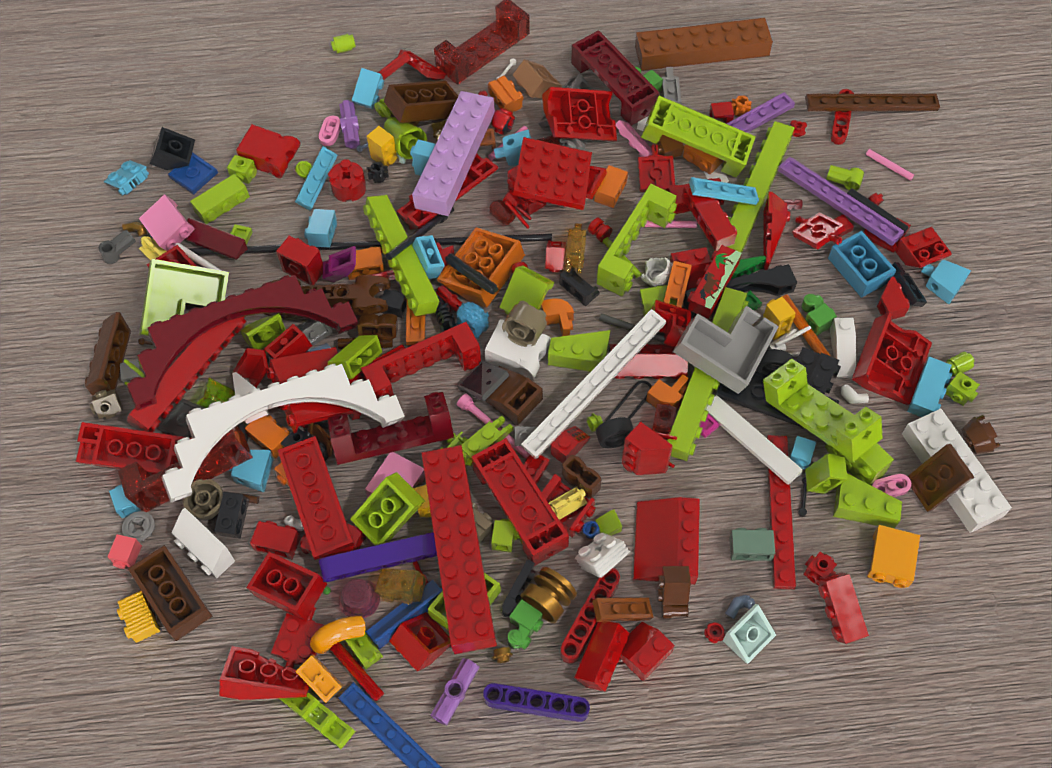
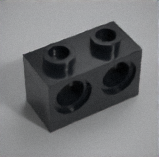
M223 492L214 532L220 536L241 539L249 499L245 495Z

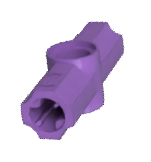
M344 100L339 104L344 142L346 147L355 149L360 145L358 119L355 114L354 102Z
M463 658L451 680L446 683L445 690L430 715L439 723L447 726L458 705L464 700L465 693L479 670V666L473 661ZM454 687L461 689V692L456 696L449 694L450 690Z

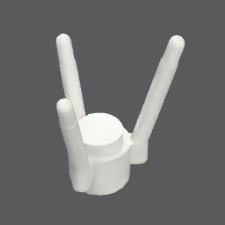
M811 326L796 332L797 329L789 331L775 341L770 342L767 350L778 349L786 351L785 343L810 330ZM795 352V353H790V354H791L793 357H797V356H799L800 352Z

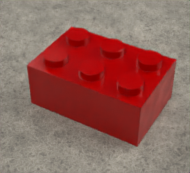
M268 552L246 588L255 597L306 621L327 583L323 582V578L319 574Z

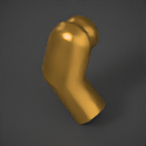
M142 223L122 224L123 231H137L139 236L147 235V230Z

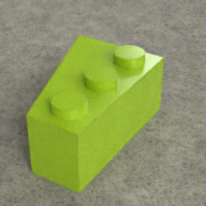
M610 330L551 338L548 351V365L591 372L607 356Z

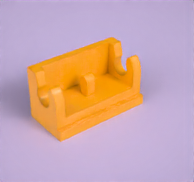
M314 654L295 671L325 703L343 686Z

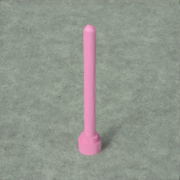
M464 394L458 400L457 406L460 409L470 411L485 425L489 421L491 423L494 422L474 405L473 398L468 394ZM508 434L505 438H507L512 448L528 459L530 454L521 446H515V439Z

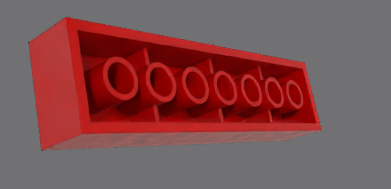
M246 316L232 319L213 327L192 341L166 371L155 395L156 404L137 410L135 407L129 414L127 423L136 430L154 432L161 422L160 419H165L172 411L173 404H178L184 397L186 388L190 390L199 378L198 374L202 376L211 364L210 360L214 362L223 350L222 346L226 348L235 336L234 332L238 334L247 322L245 320Z

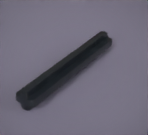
M851 188L847 192L848 195L904 230V234L907 232L909 227L855 189Z
M451 253L446 256L447 264L490 294H495L498 291L497 284Z

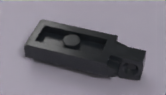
M894 262L892 266L896 269L893 277H895L897 283H900L902 291L909 300V304L923 307L927 301L910 274L904 271L900 263Z

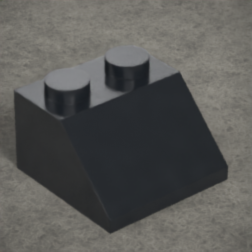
M161 127L154 145L150 164L164 170L189 166L195 139Z

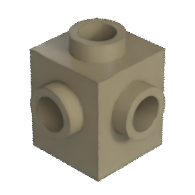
M116 389L107 392L102 390L94 394L95 396L92 398L90 408L94 415H98L99 419H110L116 416V413L122 411L123 405Z

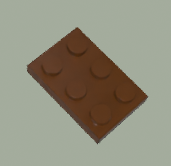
M946 444L908 475L911 480L912 490L927 512L934 510L975 478L952 444Z

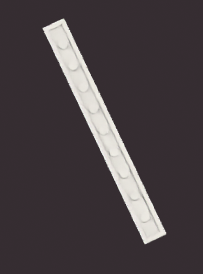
M651 309L521 444V447L537 459L666 324V320Z

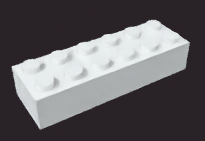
M942 409L907 424L902 435L922 464L946 444H952L975 477L947 499L969 533L1004 517L1012 507Z

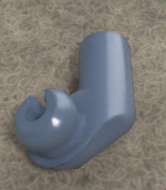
M749 595L735 597L725 614L735 619L741 608L751 609L755 605V600L750 598Z

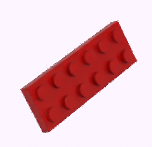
M313 436L279 449L278 453L313 558L317 560L354 545L317 437Z

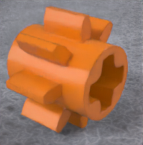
M738 95L736 99H732L731 104L735 116L740 117L751 110L752 101H749L747 96Z

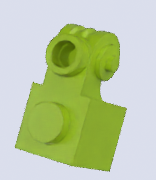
M509 519L495 520L491 541L492 550L512 552L516 539H520L523 544Z

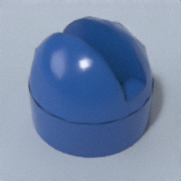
M588 521L583 526V532L587 538L594 539L600 533V528L596 522Z

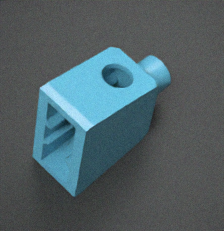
M529 129L503 137V147L494 148L496 159L506 157L508 165H518L523 137L531 139Z
M942 260L937 268L929 264L924 266L921 272L930 277L926 287L943 301L950 304L966 281L971 270Z
M239 450L236 460L225 459L223 470L232 472L231 477L235 483L265 492L274 457L271 450Z

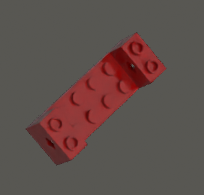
M464 322L364 366L361 370L364 381H370L378 400V398L385 395L394 396L391 383L397 382L406 375H412L424 367H430L442 359H448L453 354L456 355L464 371L474 369L481 362L480 345L467 322Z
M507 438L471 456L473 471L482 485H488L523 541V551L527 558L535 563L534 566L568 548L569 534Z

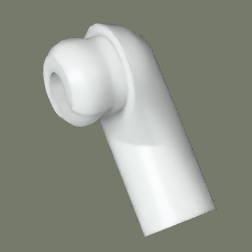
M292 515L284 519L286 525L296 528L297 531L304 530L301 519H296Z

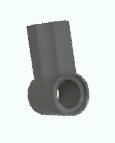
M124 230L111 241L101 242L98 249L105 263L114 264L119 260L120 254L136 241L127 230Z

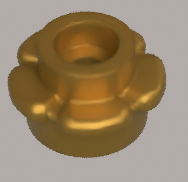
M510 647L498 648L493 650L494 656L492 659H496L497 663H506L510 661L513 653H511Z

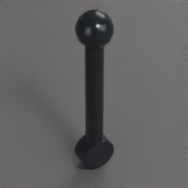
M806 477L802 479V503L798 511L801 517L807 514L805 509L807 495Z

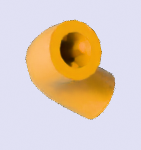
M351 616L332 621L322 626L312 636L310 646L314 652L324 654L338 642L363 637L365 634V621L362 616Z

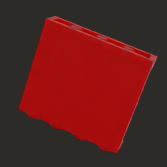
M336 347L270 359L269 367L266 369L267 377L273 383L279 382V384H282L291 377L298 376L300 378L306 376V373L312 370H317V372L325 370L324 368L328 366V361L338 354ZM303 402L280 406L281 410L285 411L287 424L289 427L291 426L294 433H297L298 427L301 425L328 420V418L334 415L347 414L351 416L352 420L360 419L361 412L327 403Z

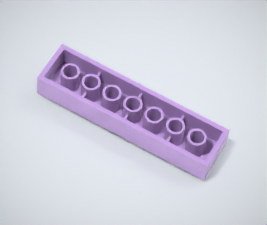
M464 91L460 92L412 194L415 209L449 216L495 112L493 97Z

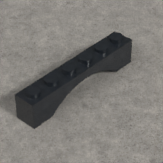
M789 264L784 266L778 265L772 269L759 270L753 274H744L730 279L727 288L741 292H749L751 290L752 292H763L780 296L794 292L797 280ZM690 288L685 291L683 302L687 310L690 303L687 302L691 291L695 292L697 288ZM691 311V319H693L697 314Z

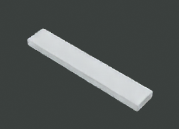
M716 395L714 397L712 405H708L706 409L709 411V414L780 479L789 485L802 473V468L719 396Z

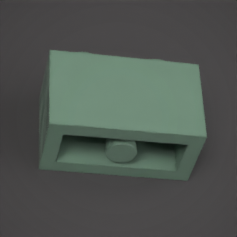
M736 528L731 531L729 537L731 560H773L775 556L773 530H767L766 528H757L755 530Z

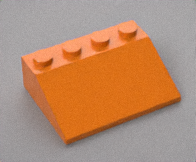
M476 227L455 254L456 257L497 284L498 291L495 294H490L449 264L439 275L437 281L466 300L487 308L511 276L512 265L516 262H521L525 254L519 240Z

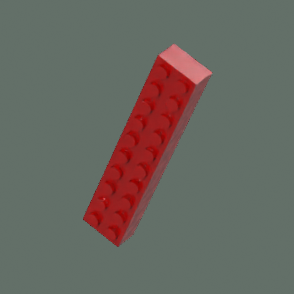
M462 445L422 452L452 650L455 655L495 647L497 642Z

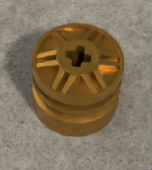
M542 567L539 571L540 575L534 577L536 585L529 584L521 593V599L542 612L544 620L556 623L564 613L561 605L569 606L571 600H574L577 596V592L572 584L558 572L548 567Z

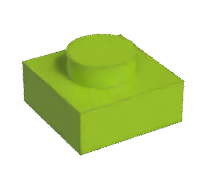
M235 224L230 234L244 239L247 245L253 231L252 228Z

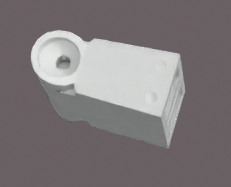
M500 319L486 346L485 362L497 367H504L533 381L540 368L539 361L548 351L551 338L541 334L534 346H531L532 344H528L527 347L519 346L509 340V334L506 330L503 332L502 324L504 320Z

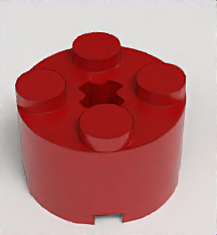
M344 159L329 171V181L336 199L342 202H346V200H352L353 202L365 194L366 181L364 172L357 163Z

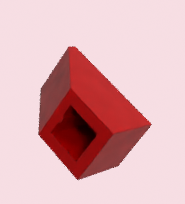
M895 277L890 278L877 305L881 316L890 312L892 313L893 320L904 317L910 307L909 300L905 298L900 283H897Z

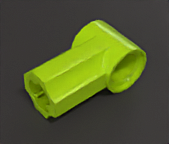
M831 165L826 180L843 184L847 190L853 188L857 191L860 189L864 172L859 168L848 170Z

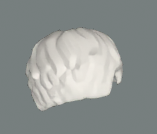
M665 257L650 258L646 261L645 275L644 273L642 274L641 280L651 287L667 285L672 267L670 260Z

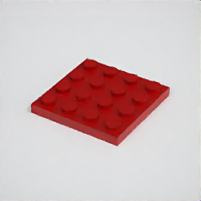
M523 137L513 195L583 210L585 207L592 152Z

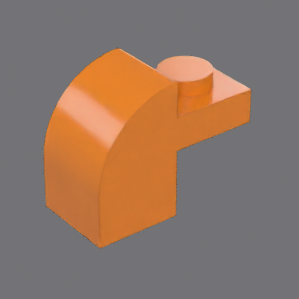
M558 298L543 300L541 310L546 313L547 325L559 323L562 336L570 335V330H573L572 321H574L572 306L567 301Z
M682 375L672 387L658 379L647 392L646 401L662 411L678 409L686 393L689 378Z

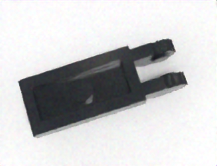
M527 560L502 604V616L509 617L517 606L516 599L521 600V593L525 590L523 586L526 581L531 582L536 572L533 570L534 562Z

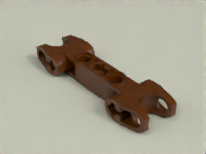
M359 275L355 278V284L301 286L304 295L311 289L319 290L322 288L331 308L339 302H343V304L349 302L355 315L377 314L388 310L386 300L374 298V296L378 292L390 289L391 283L389 279L384 277ZM263 313V314H264V315H268V316H272V315H275V314H278V313ZM279 313L281 318H294L296 316Z

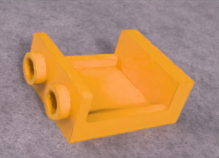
M878 525L873 534L875 542L871 567L867 577L879 583H892L898 588L909 587L914 581L920 535Z

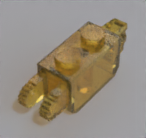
M575 223L574 229L568 230L566 272H570L571 266L577 268V273H582V268H584L587 230H582V224Z

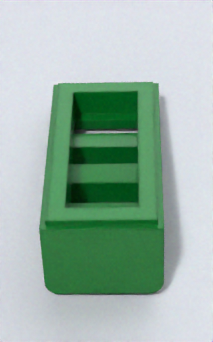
M763 255L741 259L731 279L744 274L749 275L763 269L766 257Z

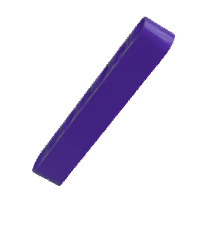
M434 532L322 558L319 560L323 582H331L436 557Z

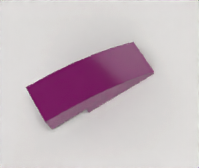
M352 246L329 255V260L323 262L322 279L336 282L348 276L356 265V247Z

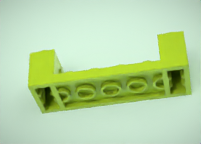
M658 96L653 105L641 138L657 144L663 134L722 159L724 163L721 172L735 178L746 166L756 137L662 96Z
M650 184L598 265L597 285L621 297L626 291H630L633 282H631L634 273H632L633 265L622 260L621 257L623 254H628L631 242L636 241L640 228H644L648 220L663 228H666L668 223L673 222L676 215L674 212L677 207L675 203L676 195Z
M790 359L763 379L765 397L769 404L850 460L855 461L883 439L882 417L866 406L855 415L810 386L807 383L806 367L797 361Z

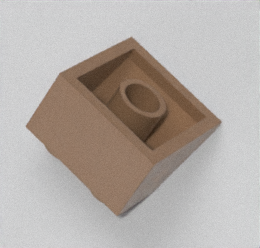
M525 59L513 74L517 80L516 83L525 88L526 94L531 98L542 99V94L549 87H562L543 65Z

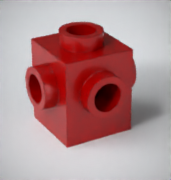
M819 552L816 557L812 555L805 563L807 569L803 575L811 582L820 586L818 580L836 574L834 569L837 564L831 556Z

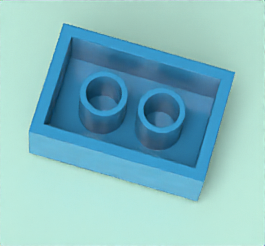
M863 231L843 240L839 245L835 244L832 246L828 257L830 262L861 298L888 284L890 278L896 272V269Z

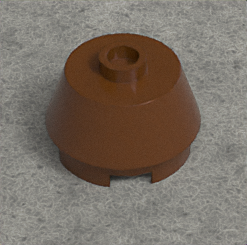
M984 415L973 417L961 429L964 436L963 440L975 454L994 452V449L1000 447V443H996L994 440L998 436L991 423L985 424L983 421L985 419Z

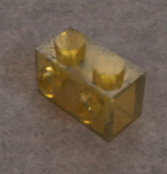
M381 568L375 592L385 602L393 603L394 600L405 604L421 602L427 578L415 570Z

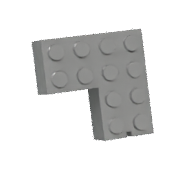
M745 306L736 316L728 332L697 314L689 322L673 352L739 394L748 386L779 326L764 317L753 327L752 324L761 315L748 306Z

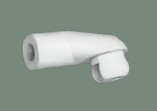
M843 385L840 389L841 395L850 404L868 403L869 401L867 393L857 394L849 385Z

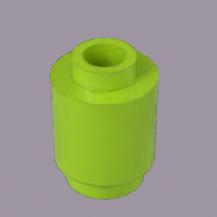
M352 34L336 36L331 41L332 49L337 54L350 51L356 47Z
M965 351L946 361V363L951 365L949 371L952 373L951 377L956 376L960 371L965 373L972 369L975 362L973 356Z

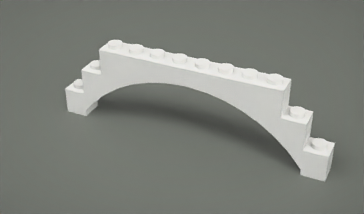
M331 364L326 366L325 370L319 372L312 370L307 372L306 376L300 378L294 376L282 384H279V382L272 383L264 390L257 388L242 397L241 395H235L224 403H221V401L214 402L209 405V408L202 410L201 408H195L186 415V422L193 439L186 437L178 440V444L174 445V451L181 469L178 470L177 467L165 471L166 474L162 475V481L169 500L174 502L191 496V485L195 474L211 449L230 430L258 413L287 404L303 402L327 403L347 407L368 415L380 422L384 428L401 422L405 417L397 396L390 397L385 395L377 400L369 380H356L350 385L343 365L336 366Z

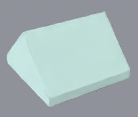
M755 604L726 633L723 642L748 664L776 634L760 606Z

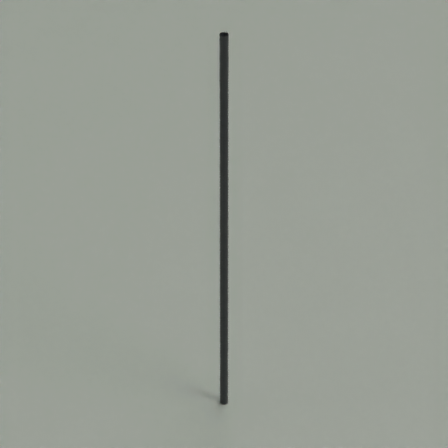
M552 233L503 235L520 242L552 241ZM468 237L434 238L436 243L439 242L440 245L464 244ZM379 241L334 242L331 243L330 248H317L319 250L347 249L352 246L356 247V249L382 248ZM281 245L247 246V250L244 253L276 252ZM207 248L189 249L197 255H219V253Z

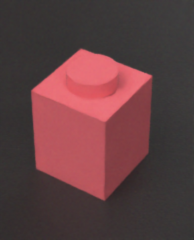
M117 534L108 558L112 561L113 566L117 568H130L135 565L142 545L136 538Z

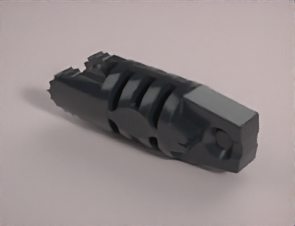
M438 296L439 304L435 316L441 332H444L457 325L449 304L445 303Z

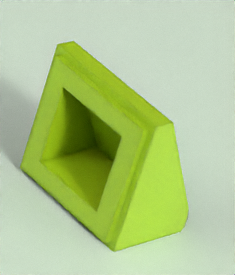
M615 509L595 520L600 528V533L611 536L622 532V524Z

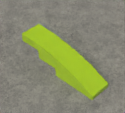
M307 693V697L278 698L340 749L345 746L356 732L310 693Z

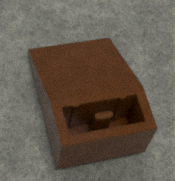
M498 366L507 370L509 377L485 401L516 425H519L543 400V388L528 377Z

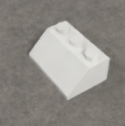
M184 508L171 532L176 538L174 543L181 550L185 547L189 551L187 555L195 563L199 561L202 564L200 568L208 576L212 573L218 578L235 560L226 546Z

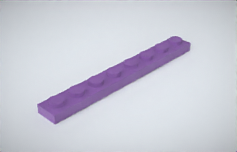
M789 157L778 167L780 173L889 245L893 246L903 236L904 230L795 159Z

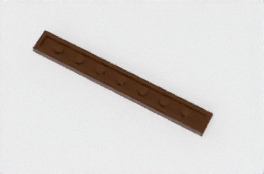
M806 94L805 96L808 111H938L940 108L937 94Z

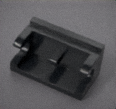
M573 266L560 274V285L584 306H587L600 295L599 288L588 284L576 273Z

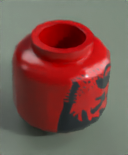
M505 108L495 110L491 120V126L495 128V132L504 134V132L512 130L515 121L512 111Z

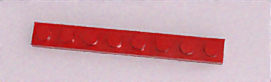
M767 435V439L788 456L787 436ZM768 468L771 530L774 531L775 556L772 560L773 586L775 589H795L796 578L790 484L787 485Z

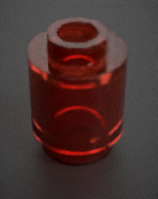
M502 200L491 203L490 214L502 224L509 225L513 222L516 215Z

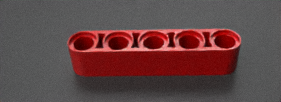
M612 568L607 574L597 580L561 645V658L565 663L573 664L579 659L598 623L596 617L589 619L585 616L587 612L595 614L592 602L596 599L595 596L602 594L605 598H612L615 594L620 580V574L615 568ZM613 577L615 582L608 583L605 581V578ZM577 630H583L585 631L586 635L583 637H578L575 634V632ZM573 648L576 653L574 655H567L565 650Z

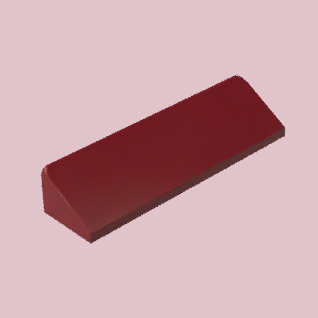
M191 218L186 220L195 230L184 240L235 260L247 250L245 240Z

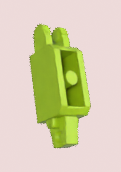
M503 416L492 423L489 421L462 444L466 466L472 465L471 456L503 440L513 431L514 427L511 424L504 427L501 431L498 430L506 421Z

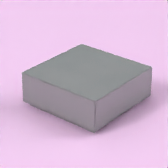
M138 360L130 361L139 370H141ZM120 363L121 380L123 383L126 381L130 382L133 378L141 377L126 363Z

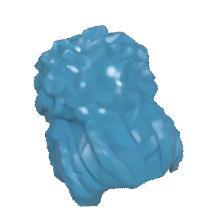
M474 302L461 304L456 313V324L459 325L467 322L475 338H479L481 333L489 328L488 312L485 313Z

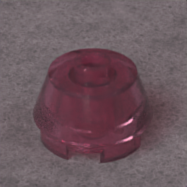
M366 579L349 581L339 594L340 609L348 617L362 616L366 618L375 613L380 603V592L377 586Z

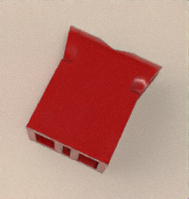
M251 124L236 151L238 156L253 160L257 170L266 173L270 172L275 177L282 178L288 168V163L295 156L301 143L293 136H281L276 132Z

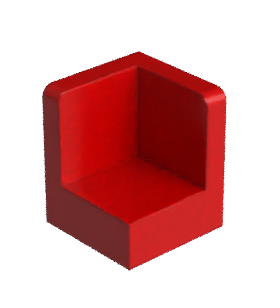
M731 101L711 103L709 116L714 119L723 118L725 124L734 119V111Z

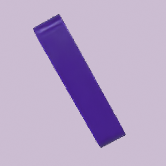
M496 683L487 685L483 691L486 705L495 709L576 722L585 721L589 716L590 704L582 697ZM495 691L499 693V697L496 700H490L488 694ZM512 695H518L521 700L513 704L509 701V698ZM538 698L543 703L539 707H534L531 705V701ZM555 702H561L564 708L557 711L553 709L552 705ZM577 705H581L586 711L583 714H577L574 708Z

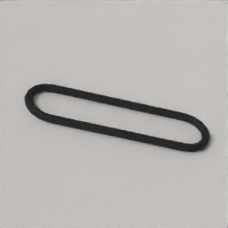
M638 381L608 416L606 421L611 419L639 384L645 383L650 389L652 385L647 381ZM647 395L636 407V409L632 412V414L628 417L629 419H631L634 416V414L639 410V408L643 405V403L646 401Z

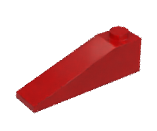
M768 192L763 211V255L766 257L763 270L769 269L786 222L790 221V211L787 210V203L773 192Z
M232 646L220 677L219 696L238 700L307 697L310 686L295 672V669L291 667L285 668L277 664V661L272 658L268 660L260 656L259 652L253 649Z

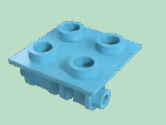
M129 160L124 162L116 172L110 173L104 182L119 188L118 192L123 196L131 192L132 188L135 189V184L139 185L147 179L149 172L146 170V166Z

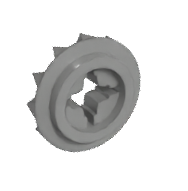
M134 512L124 520L122 533L124 536L145 542L146 538L152 537V532L155 530V520L147 512ZM134 523L142 525L144 531L137 530Z

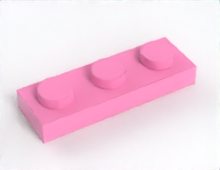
M619 120L615 126L619 129V134L627 138L629 145L640 152V157L652 155L651 147L628 122Z

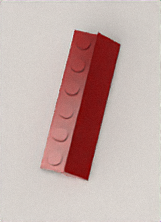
M476 153L456 200L498 170V166L487 157L483 159ZM412 195L409 196L410 201L396 211L397 216L409 225L410 230L419 229L438 215L437 213L415 209Z
M82 422L77 439L80 442L76 462L162 476L166 474L165 471L177 467L178 470L181 469L174 451V445L178 444V440L186 437Z

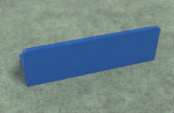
M431 580L369 628L366 633L380 650L390 641L401 623L425 612L427 613L429 606L441 593L442 588L434 580Z

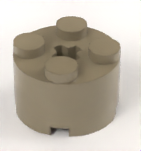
M520 301L512 308L503 322L502 330L503 332L506 330L509 334V340L523 347H527L528 344L534 346L546 328V313L525 301Z

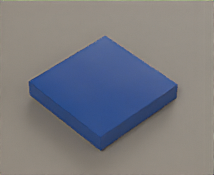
M192 153L189 166L173 169L168 175L169 178L194 195L217 175L218 171L215 167Z

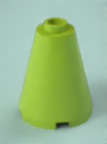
M395 117L387 119L384 123V130L394 136L396 152L399 156L404 157V159H413L410 152L418 139L427 141L426 133L421 128L410 123H400Z

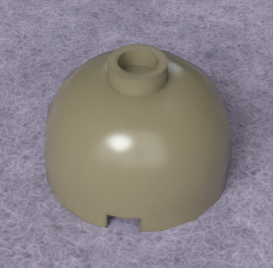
M198 479L192 482V494L184 498V508L199 520H210L218 516L224 492L221 486L211 479Z

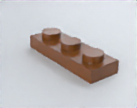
M596 598L592 601L597 622L649 621L654 618L649 598Z

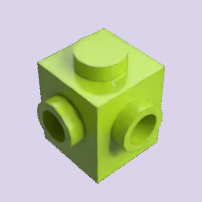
M234 155L227 166L230 176L235 174L242 182L247 184L257 174L254 161L238 155Z
M960 371L946 388L945 394L951 397L954 402L964 406L967 401L972 402L979 394L976 390L980 384Z

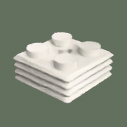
M599 533L594 537V541L591 544L582 547L578 551L579 554L575 559L579 566H581V569L602 578L623 560L630 551L626 544H624V541L605 533Z

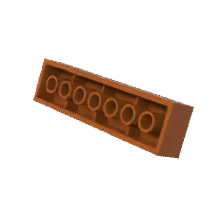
M757 18L636 32L635 49L640 69L645 71L770 56L773 41L766 19Z

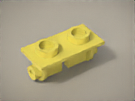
M146 236L141 238L142 246L139 250L149 260L156 259L167 252L159 247L153 238L151 239Z
M575 487L549 502V505L560 520L587 504L584 498L586 493L583 489L579 490Z

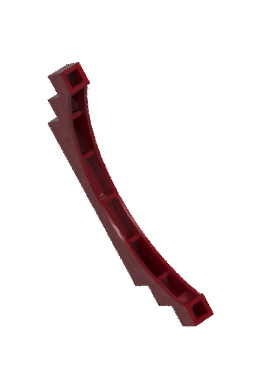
M287 275L274 283L267 282L257 289H247L243 294L237 296L235 294L230 295L223 301H213L207 304L206 307L200 309L193 308L186 314H176L164 322L156 321L147 328L155 349H145L137 355L145 377L131 379L130 383H127L128 391L137 410L156 404L155 395L159 384L175 358L197 337L211 328L232 319L262 313L291 314L321 322L336 329L338 334L356 328L358 320L349 302L344 304L339 302L331 308L322 288L319 290L311 289L304 295L296 276Z

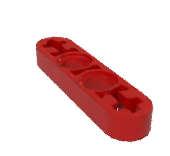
M842 89L839 94H854L849 89ZM835 111L831 132V141L834 144L841 145L845 143L852 111ZM837 121H844L845 125H840Z

